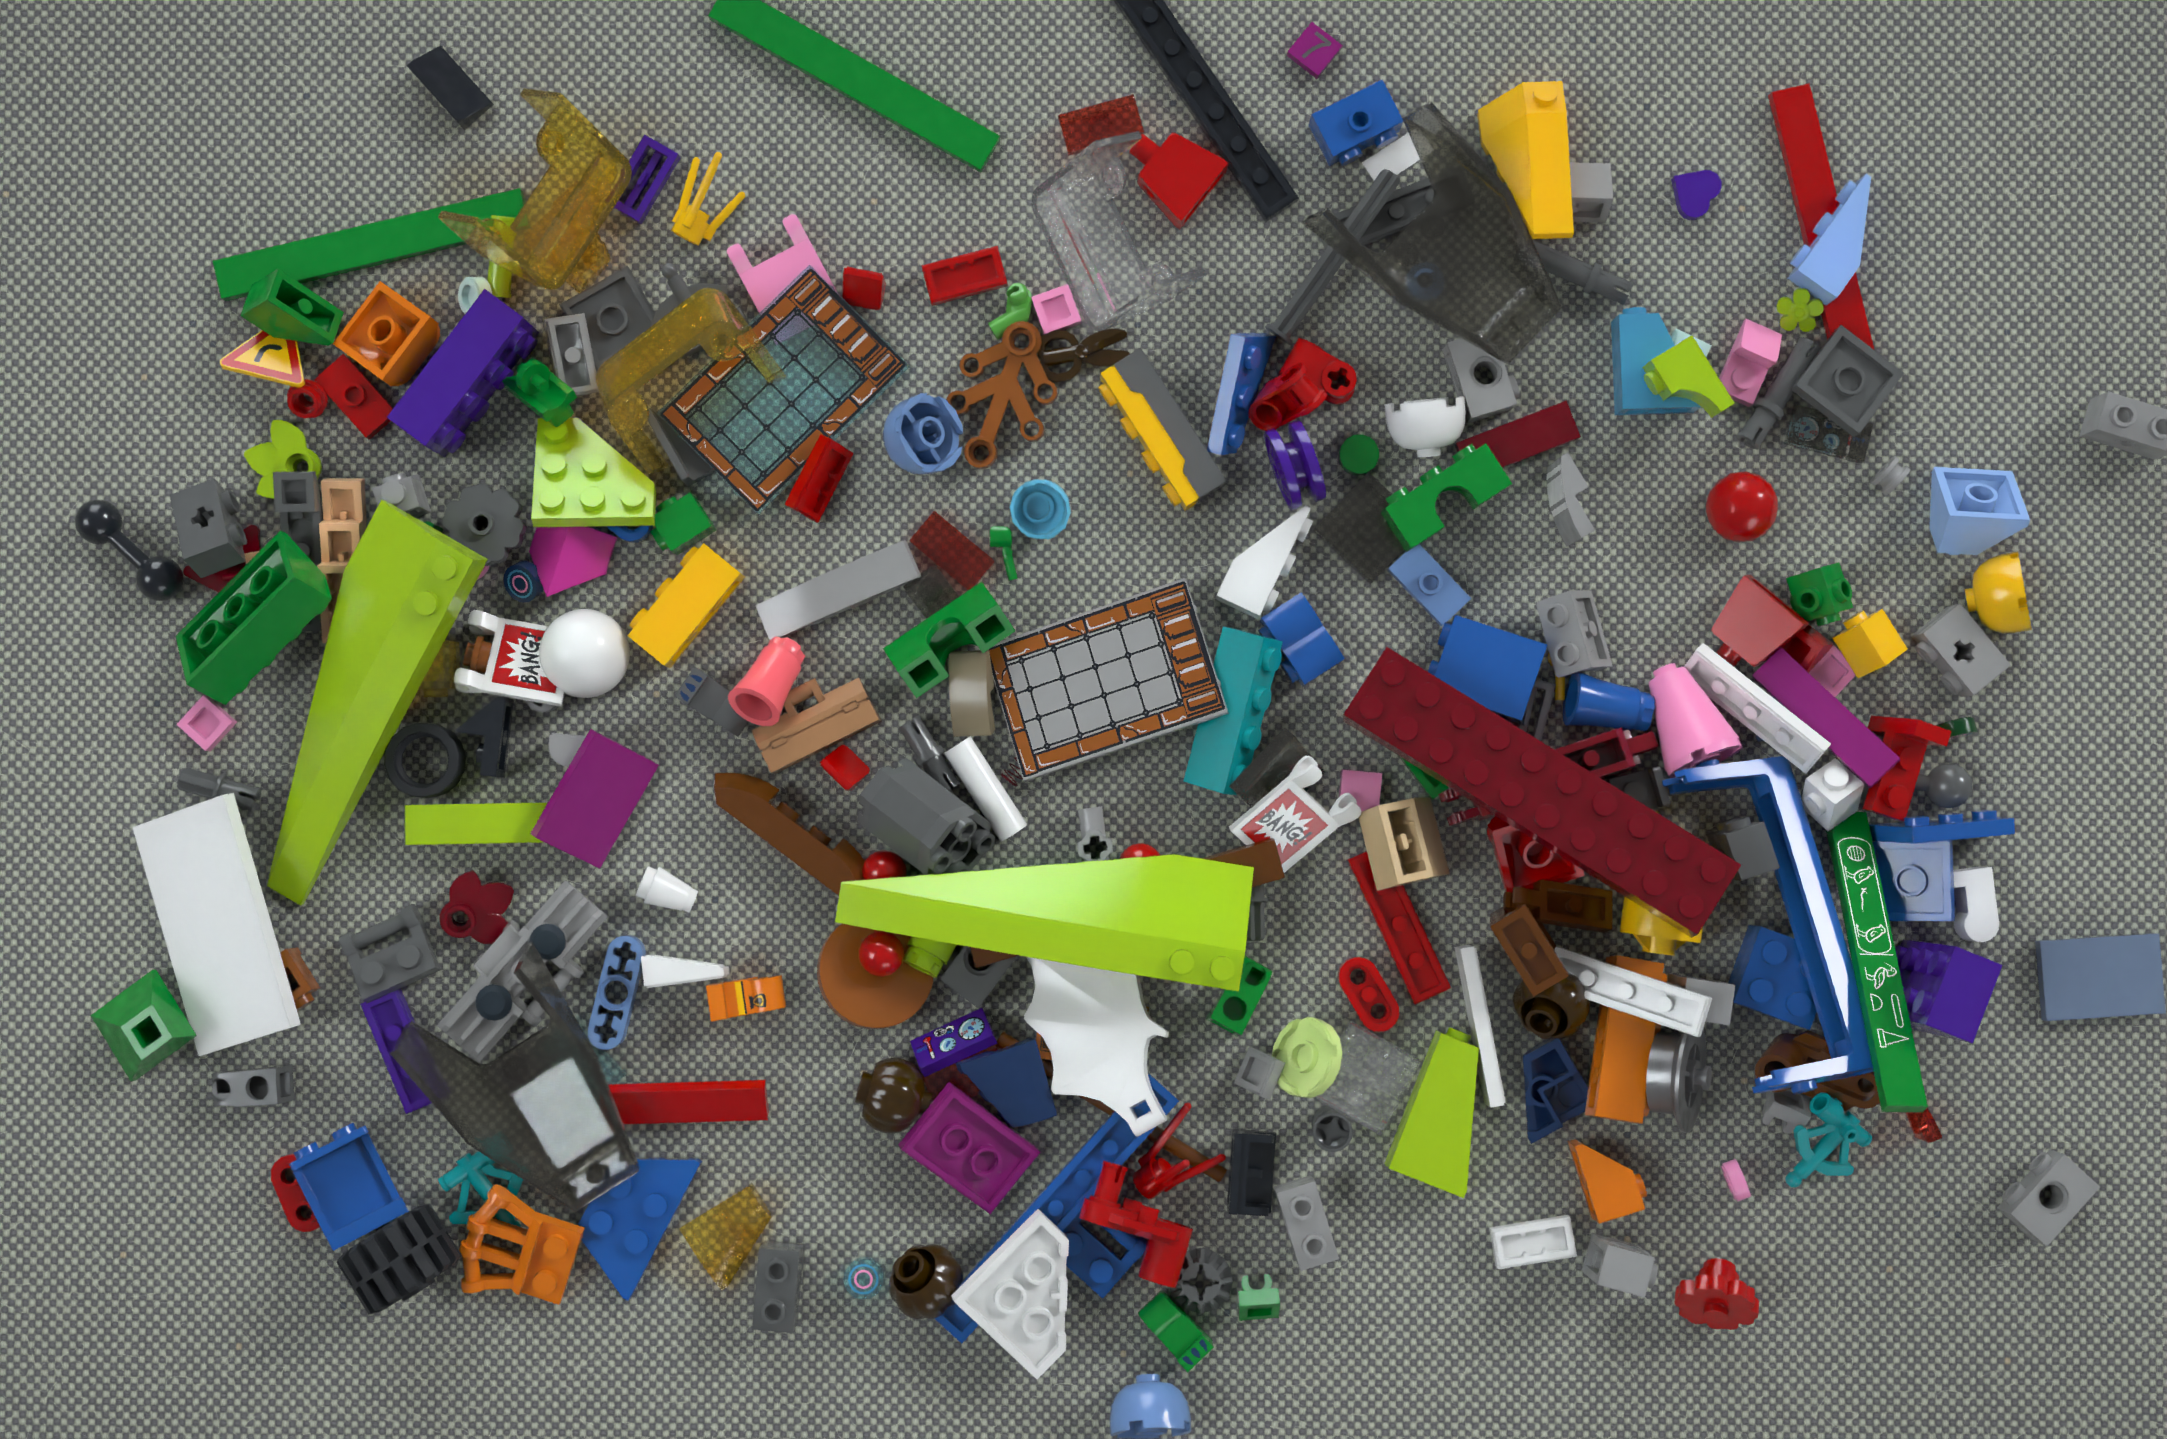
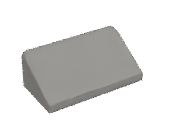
M585 313L545 319L543 323L553 374L571 387L577 397L600 392Z

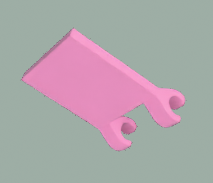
M791 214L782 220L794 246L752 267L740 244H734L727 249V254L760 316L772 304H776L775 302L810 268L837 293L795 214ZM794 312L780 325H778V327L772 333H775L782 325H784L794 315ZM801 312V315H802L812 326H815V325ZM795 316L776 334V338L783 343L811 327L800 316Z

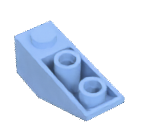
M1867 173L1854 183L1849 180L1835 198L1840 205L1832 215L1829 212L1824 214L1812 231L1818 236L1810 247L1804 244L1790 262L1795 268L1787 279L1800 288L1807 289L1811 296L1820 299L1824 305H1828L1839 296L1860 266L1871 176Z

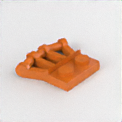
M495 1184L487 1193L488 1199L475 1214L469 1216L466 1228L469 1232L467 1238L461 1241L459 1248L464 1269V1277L461 1279L462 1292L477 1293L490 1289H512L517 1295L524 1293L560 1305L585 1227L536 1212L505 1187ZM500 1208L506 1209L528 1226V1229L494 1219L493 1217ZM490 1234L523 1245L521 1253L518 1254L482 1242L484 1235ZM479 1259L513 1269L515 1273L481 1274Z

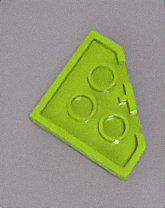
M538 418L531 513L533 527L655 525L656 489L652 480L579 418H569L558 427L553 426L542 418Z

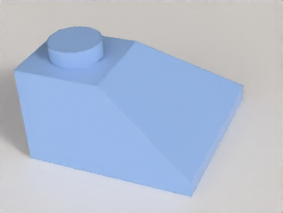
M1947 467L1933 468L1929 529L1937 553L1978 555L2029 525L2030 518L2013 471Z

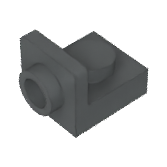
M1660 766L1606 779L1608 783L1650 809L1671 805L1669 796L1672 795H1670L1668 787H1663L1662 784L1663 780L1670 779V777H1668L1667 773H1662Z

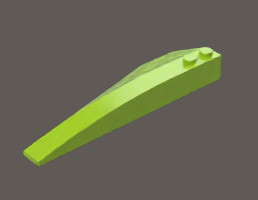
M385 500L380 501L344 569L267 882V887L300 906L304 905L382 759L392 736H394L488 560Z
M1178 854L1066 864L998 868L994 870L842 881L835 922L1007 954L1239 991L1246 950L1254 867Z

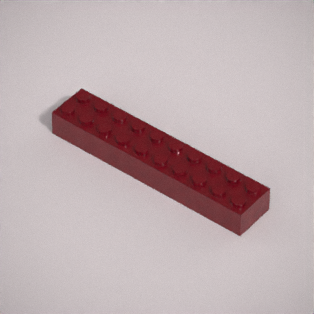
M1388 647L1385 648L1343 714V722L1691 938L1699 934L1741 867V864Z

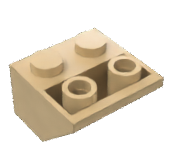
M1430 797L1411 798L1387 803L1361 812L1358 818L1377 891L1450 874Z

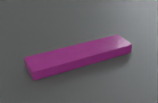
M1782 648L1775 652L1752 675V678L1776 701L1831 743L1828 749L1870 789L1900 761V758Z

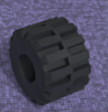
M431 1204L417 1206L348 1249L336 1263L369 1315L383 1311L400 1299L404 1302L434 1283L436 1276L455 1265L461 1257V1253Z

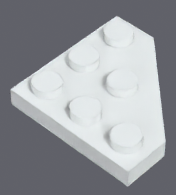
M1039 1209L951 1295L953 1301L1036 1379L1066 1351L1065 1312L1067 1311L1068 1290L1066 1262L1069 1253V1240L1066 1235Z

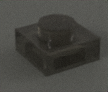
M936 563L922 572L920 578L903 586L905 592L926 619L959 597L957 591Z

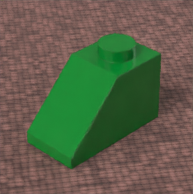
M277 269L251 285L240 316L274 338L329 346L334 342L344 312L280 269Z

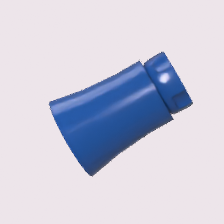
M1578 672L1571 675L1565 691L1563 722L1566 726H1597L1614 729L1622 728V730L1629 729L1630 731L1632 729L1647 731L1655 709V699L1650 693L1640 692L1638 688L1618 685Z

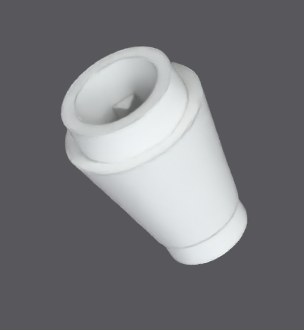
M648 866L635 896L644 899L643 903L683 910L689 913L698 890L691 888V886L659 866L657 870Z

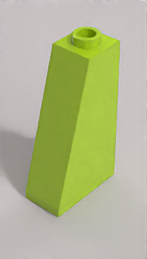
M1449 1027L1446 1034L1435 1031L1384 1164L1393 1171L1464 1198L1468 1184L1479 1048L1469 1043L1471 1035Z

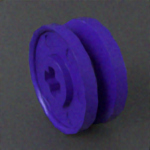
M1299 420L1288 424L1290 442L1284 443L1274 428L1264 432L1265 446L1281 494L1291 511L1302 506L1301 488L1305 487L1315 502L1326 498L1325 483L1316 453L1306 429Z

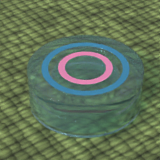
M857 1258L845 1270L844 1286L847 1292L857 1299L872 1298L878 1294L883 1286V1268L873 1258Z

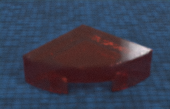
M1928 1108L1923 1112H1905L1915 1138L1928 1143L1942 1139L1940 1130Z

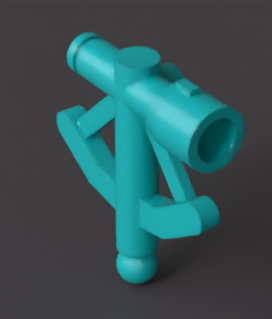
M1827 1093L1817 1094L1810 1102V1111L1825 1123L1811 1129H1806L1803 1125H1797L1793 1130L1796 1150L1802 1159L1793 1168L1794 1171L1786 1175L1785 1180L1790 1187L1796 1188L1800 1186L1802 1179H1806L1814 1170L1827 1176L1851 1175L1854 1167L1848 1162L1849 1143L1855 1141L1859 1146L1866 1147L1872 1141V1135L1859 1125L1861 1121L1849 1110L1844 1113V1109L1841 1106L1842 1103L1837 1098L1833 1099ZM1825 1134L1811 1149L1809 1138ZM1840 1144L1839 1161L1825 1160Z
M502 1132L497 1133L491 1138L487 1137L484 1139L478 1152L473 1155L468 1152L456 1161L458 1164L456 1167L438 1178L439 1184L446 1192L462 1182L457 1211H453L449 1216V1221L452 1224H467L469 1216L478 1211L466 1210L471 1184L484 1202L488 1199L487 1193L493 1185L485 1174L509 1180L507 1190L517 1197L526 1175L525 1169L518 1167L514 1172L495 1168L493 1165L513 1152L511 1143ZM500 1208L495 1214L497 1220L521 1227V1224L514 1219L515 1216L506 1209Z

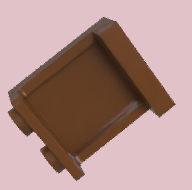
M1526 904L1515 910H1507L1501 907L1490 914V927L1533 997L1569 976V973L1555 952L1557 947L1543 923L1536 922L1533 917V910H1529Z

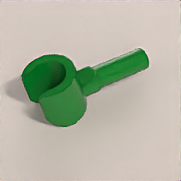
M992 526L990 528V547L1003 548L1002 556L1008 581L1017 579L1012 555V531L1007 526Z

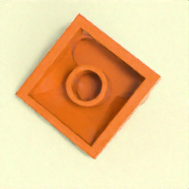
M379 281L333 342V345L389 386H400L411 379L436 346L440 337L439 323Z

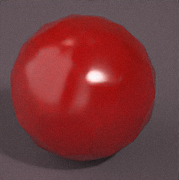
M1746 471L1730 473L1719 479L1709 491L1706 502V514L1713 530L1724 539L1738 543L1754 541L1765 535L1775 523L1778 512V498L1772 485L1761 475Z

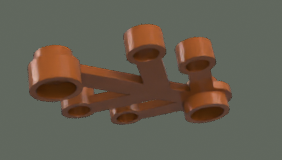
M1018 321L1011 324L1004 331L1002 342L977 354H966L960 360L961 372L967 378L975 379L983 374L986 366L1007 358L1002 373L967 390L953 391L946 399L952 406V401L955 397L962 396L965 398L964 408L956 410L958 416H962L968 413L971 405L993 395L979 436L971 438L964 449L966 460L975 468L986 469L996 461L998 452L994 441L1009 400L1021 423L1020 433L1024 439L1029 442H1036L1044 435V425L1034 416L1017 379L1022 364L1024 363L1035 384L1033 394L1039 403L1049 405L1055 402L1058 397V389L1052 381L1048 380L1037 354L1041 349L1042 338L1038 329L1029 322ZM1021 335L1029 337V345L1024 349H1019L1015 345L1017 337ZM971 359L977 360L979 362L977 371L968 373L965 370L967 361ZM1048 385L1052 387L1053 394L1050 398L1042 399L1039 397V389L1042 386ZM1032 422L1039 425L1038 434L1035 436L1026 435V426ZM985 446L989 450L988 457L982 461L977 460L975 451L977 448Z

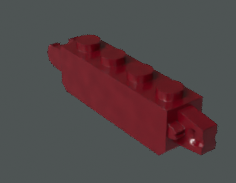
M1622 728L1554 750L1605 780L1629 772L1633 767L1641 764L1639 755L1655 750L1658 747V743L1653 731L1632 737L1629 729L1623 731ZM1453 789L1438 794L1441 803H1450L1464 797ZM1472 802L1474 808L1452 813L1451 816L1447 817L1449 826H1454L1476 818L1482 821L1495 815Z

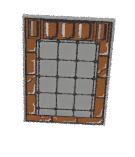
M1186 578L1000 641L989 649L993 680L1023 781L1027 782L1229 714L1220 687L1221 682L1217 678L1196 612L1197 607L1194 605Z

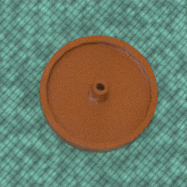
M840 924L824 942L817 963L819 988L830 1009L849 1024L865 1029L889 1028L912 1017L928 998L934 977L912 968L904 961L900 968L891 975L879 977L868 973L860 963L859 948L862 941L869 934L873 933L874 930ZM892 933L901 941L905 955L909 948L907 944L911 936Z

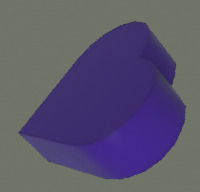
M1710 170L1676 175L1671 179L1677 210L1687 220L1701 218L1708 211L1710 201L1720 193L1722 188L1720 177Z

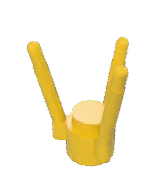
M720 152L714 154L692 205H688L700 164L698 157L693 158L678 210L672 219V222L675 224L671 232L699 246L703 238L711 241L719 226L745 198V193L739 192L710 224L707 223L710 216L699 210L721 161L722 154Z

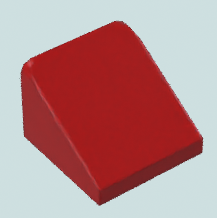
M852 267L844 268L842 299L851 306L880 310L886 287V281L882 273Z
M1807 625L1805 629L1781 648L1809 673L1827 654L1834 643L1810 625Z
M844 744L840 745L820 762V766L846 791H852L870 772V768Z

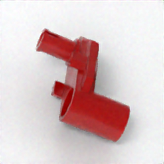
M1103 1160L1095 1193L1090 1195L1089 1198H1084L1079 1218L1097 1225L1147 1238L1148 1243L1138 1277L1160 1285L1176 1288L1193 1228L1158 1218L1159 1209L1142 1205L1143 1202L1124 1197L1122 1207H1120L1121 1204L1117 1203L1128 1168Z

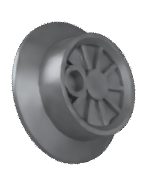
M1704 1028L1701 1037H1695L1684 1032L1682 1034L1658 1032L1653 1040L1648 1059L1646 1096L1650 1111L1674 1115L1679 1130L1689 1133L1693 1129L1699 1114L1703 1090H1709L1712 1078L1711 1066H1706Z

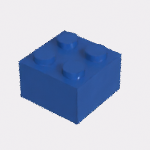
M1748 925L1728 981L1729 984L1735 985L1733 1003L1791 1025L1810 1030L1817 1010L1795 939L1761 926Z

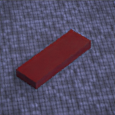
M1566 400L1455 443V448L1458 453L1470 444H1473L1475 449L1487 444L1501 467L1504 468L1575 441L1581 436Z

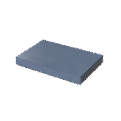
M2158 933L2035 941L2041 1020L2056 1021L2166 1013L2160 937Z

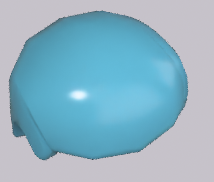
M1034 479L1025 482L1014 492L1010 504L1014 525L1025 536L1035 539L1049 540L1054 538L1066 528L1071 514L1068 496L1059 485L1049 480Z

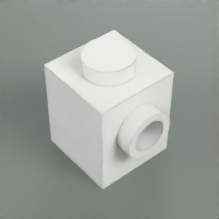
M1835 758L1806 778L1801 797L1804 809L1821 826L1830 831L1858 811L1864 783Z

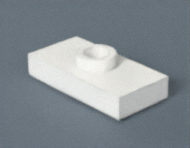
M1569 1215L1489 1227L1497 1269L1577 1257Z

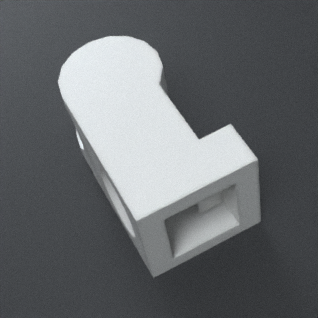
M1979 866L1953 870L1954 894L1958 911L1954 921L1956 933L1960 938L1967 941L1986 942L1991 940L1999 930L1992 867Z

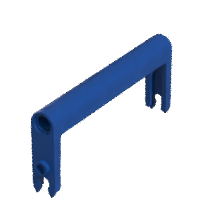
M1784 756L1720 764L1718 759H1712L1697 764L1695 768L1674 772L1675 778L1662 781L1663 787H1668L1670 795L1741 787L1749 789L1758 820L1765 823L1780 867L1774 870L1831 1056V1059L1773 1070L1769 1076L1755 1078L1756 1086L1752 1087L1753 1093L1757 1094L1791 1088L1793 1094H1800L1817 1089L1816 1083L1874 1072L1852 960L1790 761Z

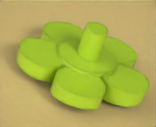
M1798 288L1793 292V301L1789 297L1780 298L1776 305L1777 311L1783 314L1780 319V326L1786 331H1792L1796 328L1797 323H1799L1801 331L1809 332L1813 330L1816 326L1814 317L1821 315L1823 312L1822 301L1820 299L1810 300V292L1805 288Z

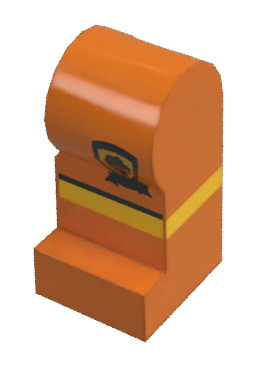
M782 975L763 978L752 977L712 983L706 986L711 1022L786 1007Z

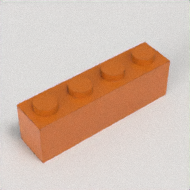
M1619 955L1606 957V963L1667 983V975L1663 973L1664 963ZM1600 1004L1585 1108L1586 1116L1643 1124V1118L1647 1117L1650 1111L1646 1096L1648 1059L1654 1037L1660 1032L1662 1025Z

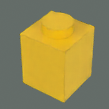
M1883 609L1868 616L1864 610L1845 620L1843 625L1846 629L1833 637L1834 642L1857 678L1886 666L1908 650Z

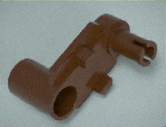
M1809 1030L1798 1035L1791 1033L1778 1035L1755 1066L1756 1078L1769 1076L1773 1070L1831 1059L1825 1037ZM1874 1072L1816 1083L1817 1089L1801 1093L1811 1098H1814L1819 1093H1827L1833 1099L1837 1098L1842 1103L1841 1106L1844 1111L1855 1106L1864 1109L1873 1108L1880 1103ZM1781 1089L1772 1092H1783L1787 1089Z

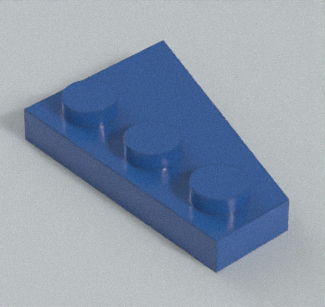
M1234 333L1230 335L1207 446L1208 452L1218 455L1237 453L1244 440L1249 409L1258 392L1276 336L1266 333Z
M1997 810L1971 811L1972 818H1963V813L1938 814V820H1929V816L1904 817V822L1869 824L1872 841L1916 844L2015 834L2014 818L1997 817Z

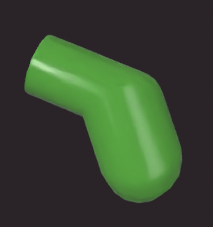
M1014 283L1008 287L1005 313L988 323L997 340L1003 337L1004 331L1011 324L1018 321L1028 322L1032 295L1022 283Z

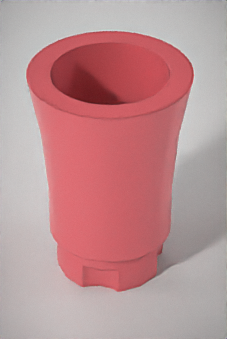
M775 636L769 641L745 676L728 694L729 704L739 716L760 726H773L779 721L785 700L801 671V665L805 658L801 651V646L788 637L780 638Z

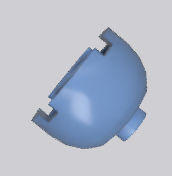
M928 393L914 395L894 406L886 418L883 429L884 447L890 459L898 467L912 474H934L954 465L961 455L963 446L958 447L959 435L963 434L962 423L956 410L946 399L940 396L934 398L927 395Z
M1159 1374L1137 1375L1136 1383L1123 1387L1116 1394L1111 1405V1436L1117 1435V1438L1154 1439L1159 1438V1435L1166 1434L1167 1429H1171L1172 1437L1191 1432V1416L1185 1396L1173 1384L1160 1382Z

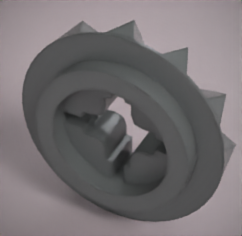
M1195 1248L1188 1250L1177 1287H1169L1172 1297L1184 1310L1199 1314L1217 1310L1229 1298L1233 1283L1231 1270L1225 1259L1210 1249ZM1200 1264H1202L1206 1278L1218 1281L1205 1285L1202 1297H1199L1195 1285L1183 1282L1196 1278Z

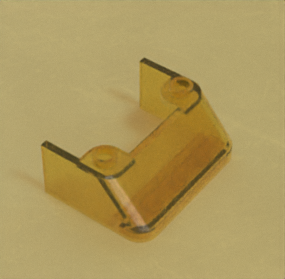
M524 88L520 95L546 120L537 134L536 147L539 155L550 167L510 227L499 219L485 218L480 220L478 217L441 211L438 218L482 257L537 287L554 290L565 283L630 183L632 170L628 159L562 93Z
M703 288L698 290L605 361L597 370L596 384L608 419L648 474L663 471L669 465L642 430L649 419V408L637 390L697 344H700L705 352L717 361L733 360L745 351L768 383L781 382L787 377L728 296L719 289Z

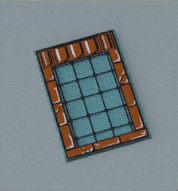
M809 265L667 402L657 414L677 433V437L683 439L733 489L734 494L740 496L759 516L799 477L820 434L835 441L910 366L892 349L890 343L886 342L835 291L834 287L829 285Z

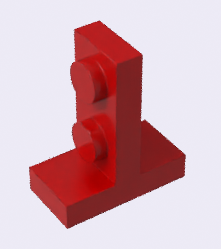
M1871 715L1867 728L1871 732L1883 736L1882 742L1900 758V761L1871 789H1868L1863 809L1893 820L1904 821V817L1908 813L1927 745L1947 747L1951 731L1919 719Z

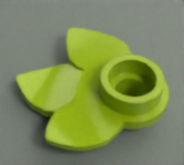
M283 420L272 421L270 428L272 442L256 445L244 452V457L251 468L263 476L259 481L256 493L270 499H274L273 472H297V465L302 461L308 463L307 472L315 471L317 480L322 471L321 460L314 451L307 448L304 433L298 427Z

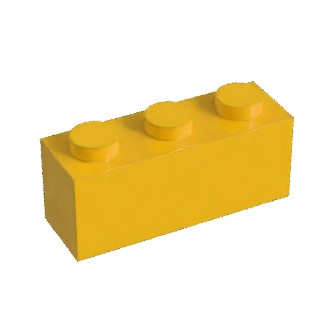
M704 543L699 549L694 546L686 553L680 562L683 569L674 579L668 577L655 592V596L658 598L649 610L646 608L641 609L629 625L633 629L627 636L668 668L675 664L745 578L743 574Z

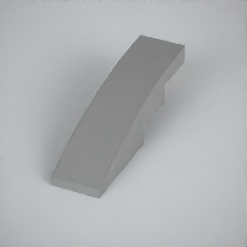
M903 540L824 573L755 606L769 640L775 636L784 638L809 625L818 624L848 609L857 608L920 578L921 575L907 541Z

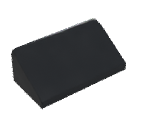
M441 45L412 60L407 65L411 72L464 130L494 105Z

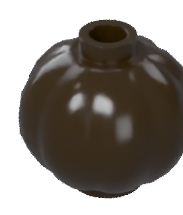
M1570 973L1567 978L1534 997L1522 979L1512 997L1514 1009L1518 1014V1020L1521 1025L1542 1039H1562L1572 1036L1586 1020L1590 1010L1589 1000L1584 997V986L1578 977Z
M894 1057L875 1063L872 1073L862 1072L855 1103L863 1105L862 1117L869 1126L883 1133L894 1134L908 1129L918 1118V1115L922 1116L930 1105L932 1093L925 1091L923 1076L914 1064Z
M941 1245L912 1246L893 1264L892 1274L889 1279V1293L892 1300L897 1303L898 1309L912 1319L938 1318L944 1314L948 1307L955 1305L951 1295L959 1288L963 1281V1271L952 1253Z

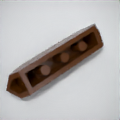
M715 773L714 790L716 804L839 896L842 881L864 880L862 867L865 860L860 853L844 838L833 849L828 845L832 838L814 825L810 830L797 822L800 814L781 801L778 806L773 804L779 792L778 788L762 779L746 774Z

